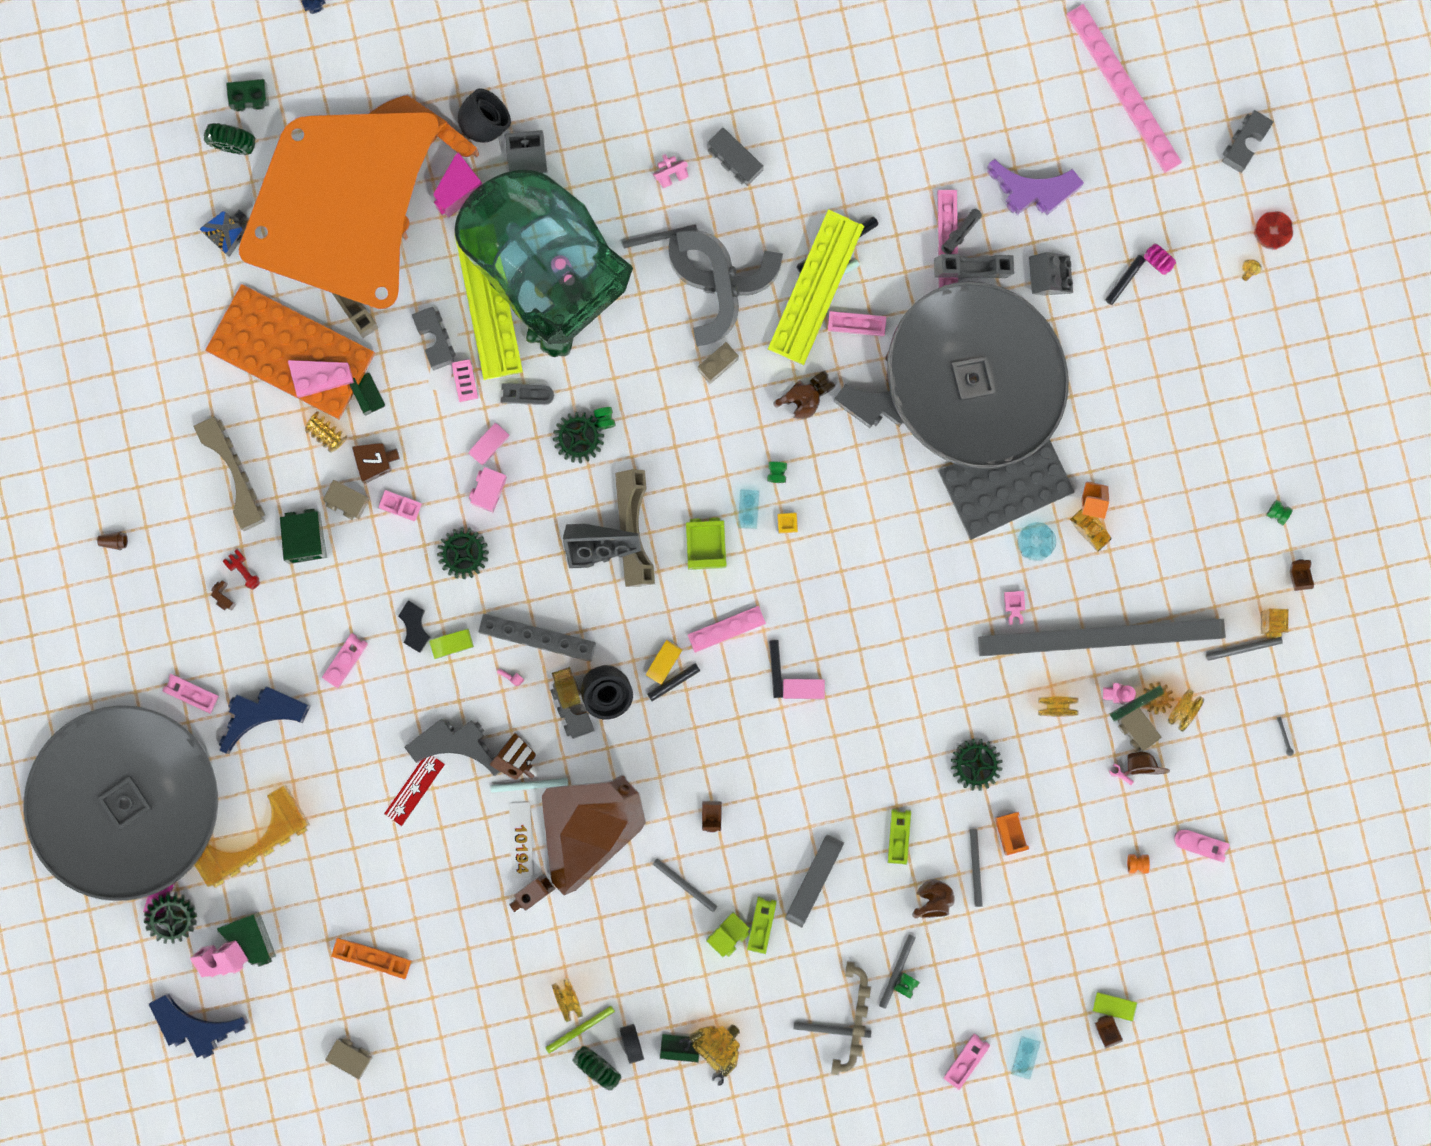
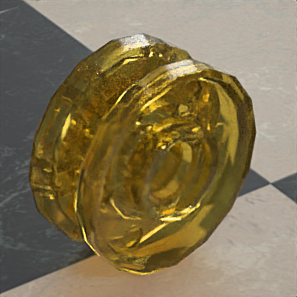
M1188 689L1183 694L1167 720V723L1173 725L1179 719L1178 730L1181 732L1186 730L1191 724L1205 699L1202 696H1198L1192 701L1194 691Z
M1038 698V703L1047 705V709L1038 710L1039 716L1067 717L1079 715V710L1070 709V705L1079 703V698Z
M569 978L563 980L565 987L563 990H561L557 983L552 984L557 1004L566 1023L571 1021L570 1011H574L578 1018L583 1016L578 997Z

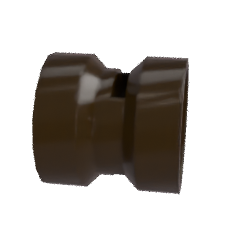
M825 370L810 380V383L817 387L820 397L836 387L834 382L828 379V374Z

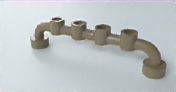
M847 961L845 977L853 978V974H856L860 978L848 1062L845 1064H841L839 1059H833L832 1075H839V1072L851 1070L856 1064L857 1056L861 1057L863 1045H859L860 1037H864L866 1026L862 1025L863 1017L867 1018L868 1006H865V998H870L871 987L867 986L868 977L866 972L862 968L856 967L855 962Z

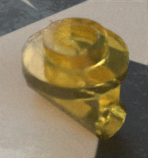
M1252 259L1244 261L1242 269L1245 273L1242 275V279L1248 281L1253 275H1258L1262 269L1261 264Z

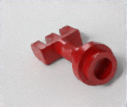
M236 549L234 552L238 558L236 559L230 554L228 557L232 560V563L230 564L227 559H224L223 563L231 572L236 568L247 581L245 586L253 590L260 585L259 577L257 575L252 576L242 564L246 558Z

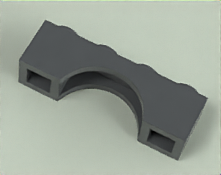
M941 254L934 258L935 278H1008L1014 274L1013 255L968 258L962 257L960 254Z

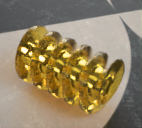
M317 411L308 420L305 432H311V437L316 438L318 443L322 442V446L324 448L328 447V451L332 453L344 444L347 435L341 438L343 431L335 433L337 426L329 428L331 421L324 423L325 416L318 418L320 412Z

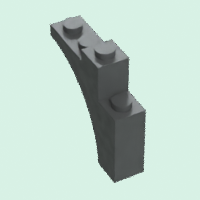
M845 384L833 401L868 428L879 424L883 418L880 416L881 414L899 427L904 423L897 412L890 391L869 393L854 389Z
M441 719L404 747L416 763L433 755L454 753L465 755L478 761L493 776H497L500 771L490 766L494 758L489 756V748L484 742H479L484 737L482 732L485 730L479 722L474 723L472 720L453 734L454 727L448 720L444 722Z

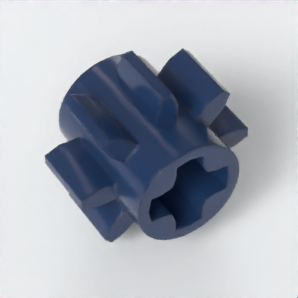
M301 0L304 10H309L310 14L322 11V5L326 4L325 0Z

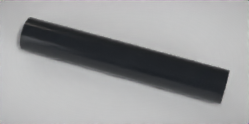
M1138 255L1106 297L1105 301L1108 304L1113 305L1144 264L1146 260L1143 256Z
M779 640L769 641L773 698H783Z
M696 663L647 693L648 697L653 702L700 672L699 667Z

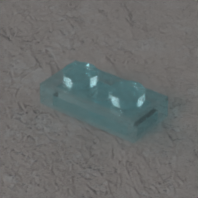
M740 489L738 528L757 529L758 490Z
M1021 1036L1011 1070L1012 1075L1031 1079L1040 1041Z

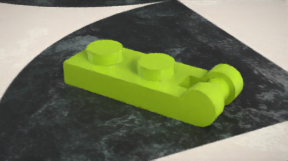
M891 809L887 863L907 865L911 810L901 812L898 809ZM897 819H903L904 825H897Z
M758 897L747 950L766 954L777 900L771 899V901L763 900V897ZM762 907L769 909L768 914L761 913Z

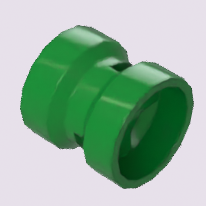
M612 407L599 408L593 411L594 417L598 420L597 427L605 430L616 426L615 420L612 419Z
M769 462L768 469L770 474L767 475V482L786 483L784 473L787 470V463Z
M1276 499L1266 516L1271 519L1277 518V522L1283 526L1292 514L1293 509L1290 507L1283 508L1282 503Z
M903 972L900 977L901 981L899 984H896L894 990L911 999L914 988L918 987L920 982Z

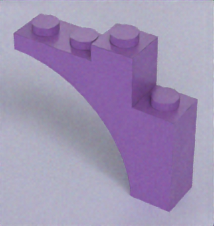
M996 159L992 160L987 167L988 174L994 180L997 179L1003 192L1010 194L1006 199V206L1012 213L1015 212L1017 215L1033 202L1037 203L1036 207L1041 213L1048 215L1084 184L1073 169L1049 179H1031L1012 173Z

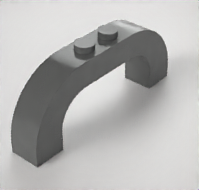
M697 230L678 232L676 235L679 252L699 250L705 253L712 263L719 301V312L712 323L693 328L696 347L711 344L724 338L731 331L737 320L739 311L738 296L740 293L738 285H735L734 277H736V270L732 266L726 247L715 236Z
M670 234L669 259L676 275L686 284L704 289L703 292L714 294L715 291L717 292L714 273L694 267L688 259V251L679 252L677 235ZM764 250L761 267L755 274L748 277H734L735 285L739 287V295H754L768 288L780 271L783 253Z

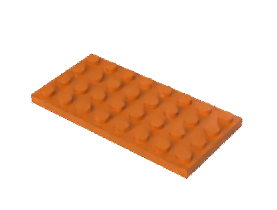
M243 284L239 287L205 350L340 420L354 394L350 385L347 384L298 398L288 360L348 363L352 377L355 378L359 385L375 355L374 351Z

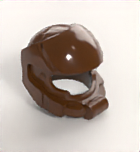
M799 380L786 394L775 400L773 405L778 408L782 404L789 405L790 403H795L797 409L793 412L794 416L792 418L807 419L812 417L818 409L820 395L812 384L805 385Z
M931 879L923 883L919 887L917 895L929 901L920 909L916 908L912 916L914 918L948 916L949 908L955 902L952 888L945 882L937 879Z

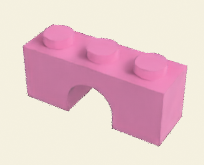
M237 941L224 943L218 949L214 945L202 947L190 960L201 977H214L219 974L226 975L230 972H239L243 969V964L248 961V958Z

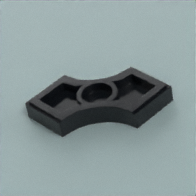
M408 600L398 615L406 626L404 643L421 653L431 638L424 631L422 625L425 610Z

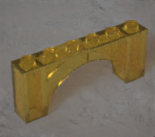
M283 785L267 795L271 805V820L267 831L256 844L243 851L233 853L218 850L208 844L204 853L194 865L207 887H219L225 883L223 879L226 877H235L241 873L240 869L246 865L248 868L258 862V857L262 855L266 857L272 854L274 847L279 844L282 847L291 841L290 837L295 834L300 836L308 831L306 827L310 826V823L287 786Z

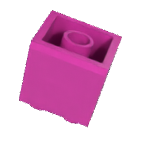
M459 152L454 156L433 194L436 209L441 215L445 214L448 218L484 192L481 181Z

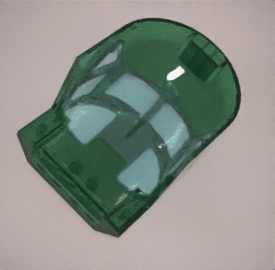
M515 170L500 174L486 181L470 194L463 203L456 218L455 237L461 250L471 263L488 279L496 292L507 301L516 316L547 344L570 342L626 291L633 270L632 265L609 248L586 206L552 178L541 172ZM559 258L566 261V265L561 270L555 267V261ZM572 275L571 278L564 282L565 276Z

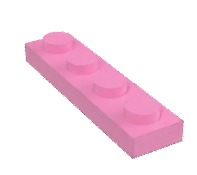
M759 606L690 633L688 637L696 653L765 625L766 622Z

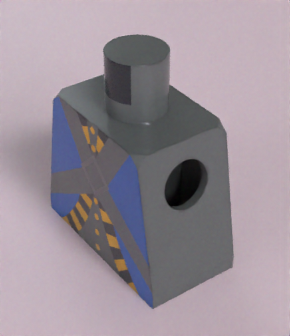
M238 210L232 217L223 211L202 226L200 230L230 257L243 237L245 230L240 224L247 216L241 210Z

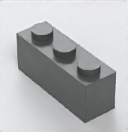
M724 127L707 142L708 153L713 158L717 157L721 160V165L727 171L731 170L735 174V179L740 184L745 183L748 186L764 169V166Z

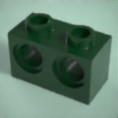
M265 79L226 83L228 105L231 110L236 112L245 111V108L261 110L265 106H269L268 88ZM256 92H261L262 95L260 98H253V95ZM237 94H243L241 100H234Z

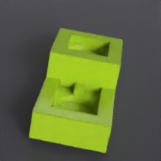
M469 629L429 641L434 659L474 647Z
M1097 992L1093 1011L1133 1022L1137 1002Z

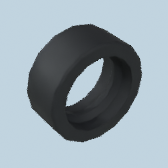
M635 1024L621 1027L620 1033L629 1064L644 1060Z

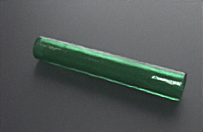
M1159 685L1109 714L1115 722L1165 694V692Z

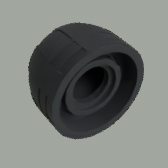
M479 88L462 103L458 111V124L466 137L475 142L486 143L495 140L510 127L511 116L504 103L495 94L486 89Z
M602 665L591 669L585 675L581 685V697L590 715L598 719L609 720L621 716L629 709L633 701V690L627 676L621 670L611 665Z

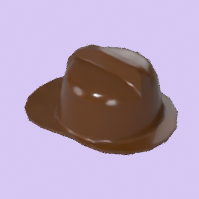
M1135 752L1128 754V771L1123 774L1126 776L1138 774L1159 775L1169 773L1170 770L1158 767L1154 756L1150 753Z

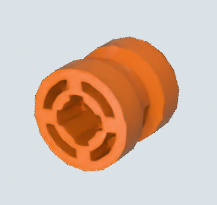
M1128 854V873L1135 874L1138 870L1142 874H1148L1150 869L1149 855L1142 854L1137 858L1135 854Z

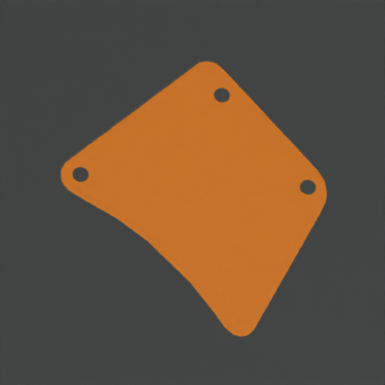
M423 112L317 115L294 119L284 128L280 135L240 242L239 255L241 259L247 264L377 309H386L392 306L397 300L399 293L400 245L404 219L418 172L437 133L439 124L436 116ZM294 129L303 130L304 137L302 140H293L291 134ZM259 226H264L268 230L267 236L263 239L255 235V230ZM379 287H384L388 291V296L383 300L375 296V291Z

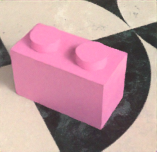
M484 467L483 471H479L476 481L478 484L476 489L473 488L470 493V503L493 513L507 476Z

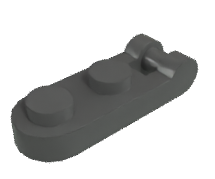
M502 383L501 385L503 397H501L500 403L548 405L554 400L552 388L546 385ZM512 390L516 391V397H510Z

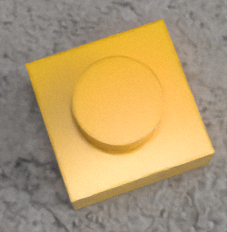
M797 513L777 514L779 534L798 533Z

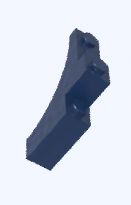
M267 686L259 692L257 697L258 703L241 695H236V697L231 698L228 705L230 708L229 712L234 714L235 717L231 718L227 725L229 730L227 735H223L219 742V746H221L219 751L230 754L237 741L244 734L262 723L274 720H293L303 723L311 706Z
M170 994L164 995L148 1004L168 1046L175 1044V1047L185 1043V1038L187 1037L196 1058L202 1056L205 1059L213 1055V1050L218 1048L214 1040H217L219 1043L228 1038V1033L234 1031L236 1034L246 1029L245 1024L249 1023L246 1016L226 1022L201 1020L181 1009L171 998Z

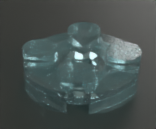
M1030 523L1018 535V549L1022 556L1029 560H1044L1052 554L1056 547L1055 533L1044 523ZM1036 536L1039 540H1042V544H1039L1038 547L1032 544V540Z

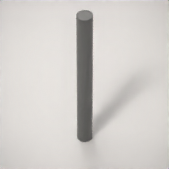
M695 224L622 241L623 247L628 248L668 239L670 234L676 235L678 232L697 230V226Z
M1281 636L1206 653L1208 661L1283 644Z
M970 829L975 907H982L977 829Z
M659 859L654 861L652 865L709 910L715 911L718 907L716 904Z
M910 934L907 937L879 1004V1007L884 1009L887 1008L916 937Z
M794 1022L793 1030L852 1036L853 1028L801 1022ZM865 1030L864 1037L871 1038L872 1031Z

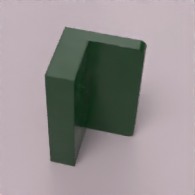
M370 373L364 374L359 385L355 378H353L354 383L349 385L365 416L385 407V403Z
M663 1034L660 1059L699 1063V1050L695 1045L700 1049L701 1039H696L691 1043L688 1050H683L685 1047H688V1042L682 1041L680 1044L679 1042L682 1038H690V1036Z

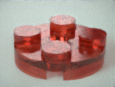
M1267 212L1256 222L1254 236L1263 247L1277 250L1287 245L1292 239V221L1283 212ZM1270 226L1272 228L1276 226L1278 234H1271Z

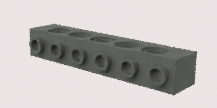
M483 614L478 631L483 635L592 662L596 642L487 614Z

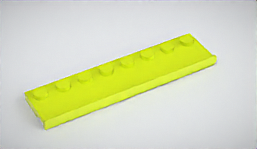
M829 209L827 210L767 350L804 366L862 233L863 224L854 222Z
M494 225L472 228L471 230L461 232L457 231L455 238L483 379L486 381L523 373Z

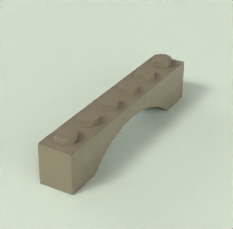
M332 293L362 338L378 329L377 324L362 303Z
M211 417L194 425L193 427L201 444L218 453L231 470L236 488L233 513L241 530L246 531L265 522L263 518L266 516L262 506H258L255 501L257 495L254 489H250L247 484L250 480L246 472H242L239 467L242 463L239 456L233 454L231 448L234 446L229 437L226 438L223 432L226 428L222 420Z
M631 469L617 472L615 477L620 530L638 533L640 538L639 511L647 489L645 470ZM641 539V551L623 557L625 587H641L655 584L654 565L647 557Z

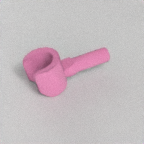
M501 669L497 671L498 674L506 677L515 686H520L524 681L518 673L512 677Z
M1113 764L1119 771L1114 774L1109 770L1110 775L1113 777L1118 776L1132 785L1134 781L1121 772L1119 765Z

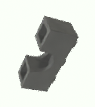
M1256 110L1251 115L1247 113L1242 121V124H1244L1242 130L1238 129L1232 137L1235 140L1232 146L1228 145L1222 155L1225 157L1222 162L1242 173L1254 155V152L1246 147L1245 140L1247 138H1254L1261 142L1274 121Z
M430 307L411 314L420 336L426 333H432L436 336L435 344L425 349L433 371L454 363L453 357L456 354L453 346H448L446 341L449 339L446 328L442 329L440 322L443 320L439 310L435 311L434 307Z
M573 676L552 684L553 689H551L553 699H558L560 707L557 708L560 718H565L567 725H564L567 737L571 736L572 739L594 732L588 713L575 715L570 710L572 699L581 695L575 677Z

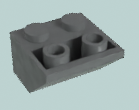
M543 130L505 134L510 176L548 173Z
M1045 252L1029 256L1032 294L1045 296L1073 293L1072 264L1069 255Z

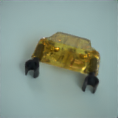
M733 1024L727 1030L724 1026L716 1027L712 1025L702 1027L689 1035V1038H682L679 1044L682 1041H687L688 1047H685L683 1050H688L691 1043H694L692 1047L716 1071L712 1076V1081L716 1077H720L721 1080L718 1082V1086H721L724 1083V1077H727L737 1066L740 1044L735 1037L740 1033V1030Z

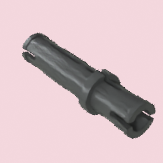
M972 209L959 227L950 233L949 239L941 247L944 253L952 254L954 249L963 243L964 237L982 217V213L978 209Z

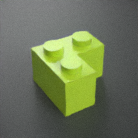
M732 912L706 939V942L722 957L725 955L729 957L736 950L735 945L739 940L743 942L749 936L748 930L750 928Z

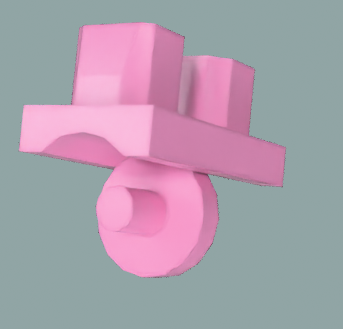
M664 154L662 155L663 161L657 163L659 169L664 166L666 168L653 173L654 178L658 180L660 185L666 188L672 185L669 177L672 173H676L679 181L688 178L686 169L688 165L684 160L671 165V163L677 161L675 156L668 158Z
M1113 683V687H1103V699L1113 700V703L1116 704L1132 702L1136 697L1135 689L1128 685L1124 686L1119 683Z

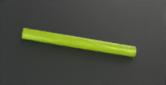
M612 1006L607 1007L546 1046L547 1052L550 1054L613 1014L615 1010Z

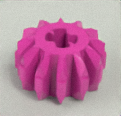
M1153 244L1144 254V259L1162 275L1170 272L1176 264L1175 259L1158 244Z

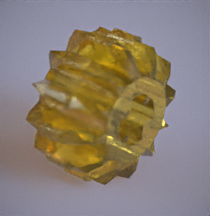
M1157 682L1156 687L1153 683H1150V690L1148 688L1143 689L1147 695H1141V699H1146L1147 702L1142 703V706L1149 705L1147 712H1151L1154 708V714L1158 715L1159 709L1164 714L1166 713L1165 707L1168 709L1172 708L1168 701L1172 702L1174 698L1168 695L1172 694L1173 691L1166 692L1167 684L1161 688V682ZM1156 693H1158V697H1161V701H1158V703L1157 700L1153 699L1157 695Z

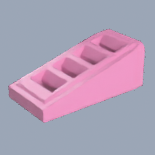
M471 360L452 363L459 402L478 399ZM468 367V370L459 372L457 370L458 368ZM470 375V378L459 380V376ZM471 382L470 386H460V384ZM473 390L471 394L462 395L463 391Z

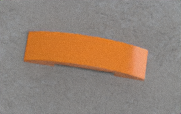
M340 938L336 939L331 954L333 958L359 964L405 980L411 964L409 959Z

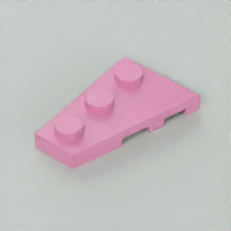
M288 360L298 398L354 383L348 363Z

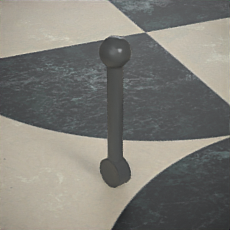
M1278 717L1277 720L1287 748L1286 754L1292 756L1294 751L1290 747L1282 719Z

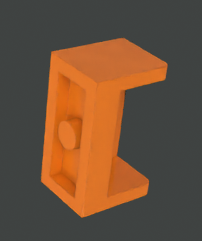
M1092 482L1085 483L1081 498L1083 515L1105 519L1109 505L1108 486Z
M1019 812L995 818L1005 855L1029 850L1018 817L1020 816Z

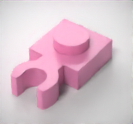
M1024 591L1004 592L1005 612H1011L1008 618L1009 625H1013L1012 620L1014 617L1019 619V624H1023L1024 619L1020 611H1025Z

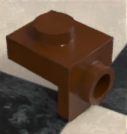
M1299 559L1292 562L1289 572L1294 591L1314 588V581L1310 570L1311 560Z
M223 580L220 583L217 582L212 587V594L210 596L217 600L216 605L225 611L228 608L232 611L236 604L222 594L228 583Z
M702 801L703 831L711 833L721 831L722 801Z
M1106 1015L1100 1017L1097 1020L1098 1022H1095L1105 1049L1123 1042L1113 1016L1108 1017Z

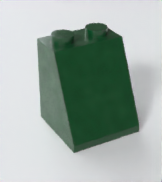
M306 509L301 514L287 512L284 513L285 516L280 517L283 560L288 564L327 558L321 513L319 511Z
M260 913L252 914L217 928L218 932L228 942L237 941L251 965L257 964L260 967L273 962L271 958L276 957Z

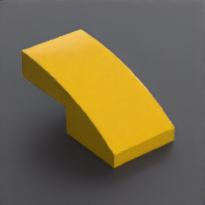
M666 640L645 675L662 685L683 649Z

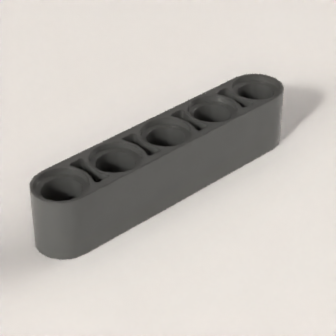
M828 834L825 836L786 914L785 920L801 928L804 926L844 842Z

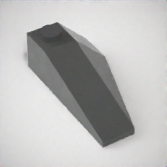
M566 524L563 535L569 569L589 568L594 566V563L601 561L605 563L610 561V558L616 556L624 557L639 552L642 549L638 533L590 524Z

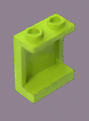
M695 518L690 519V522H686L688 570L726 568L724 521H720V518H709V521L701 522V519Z

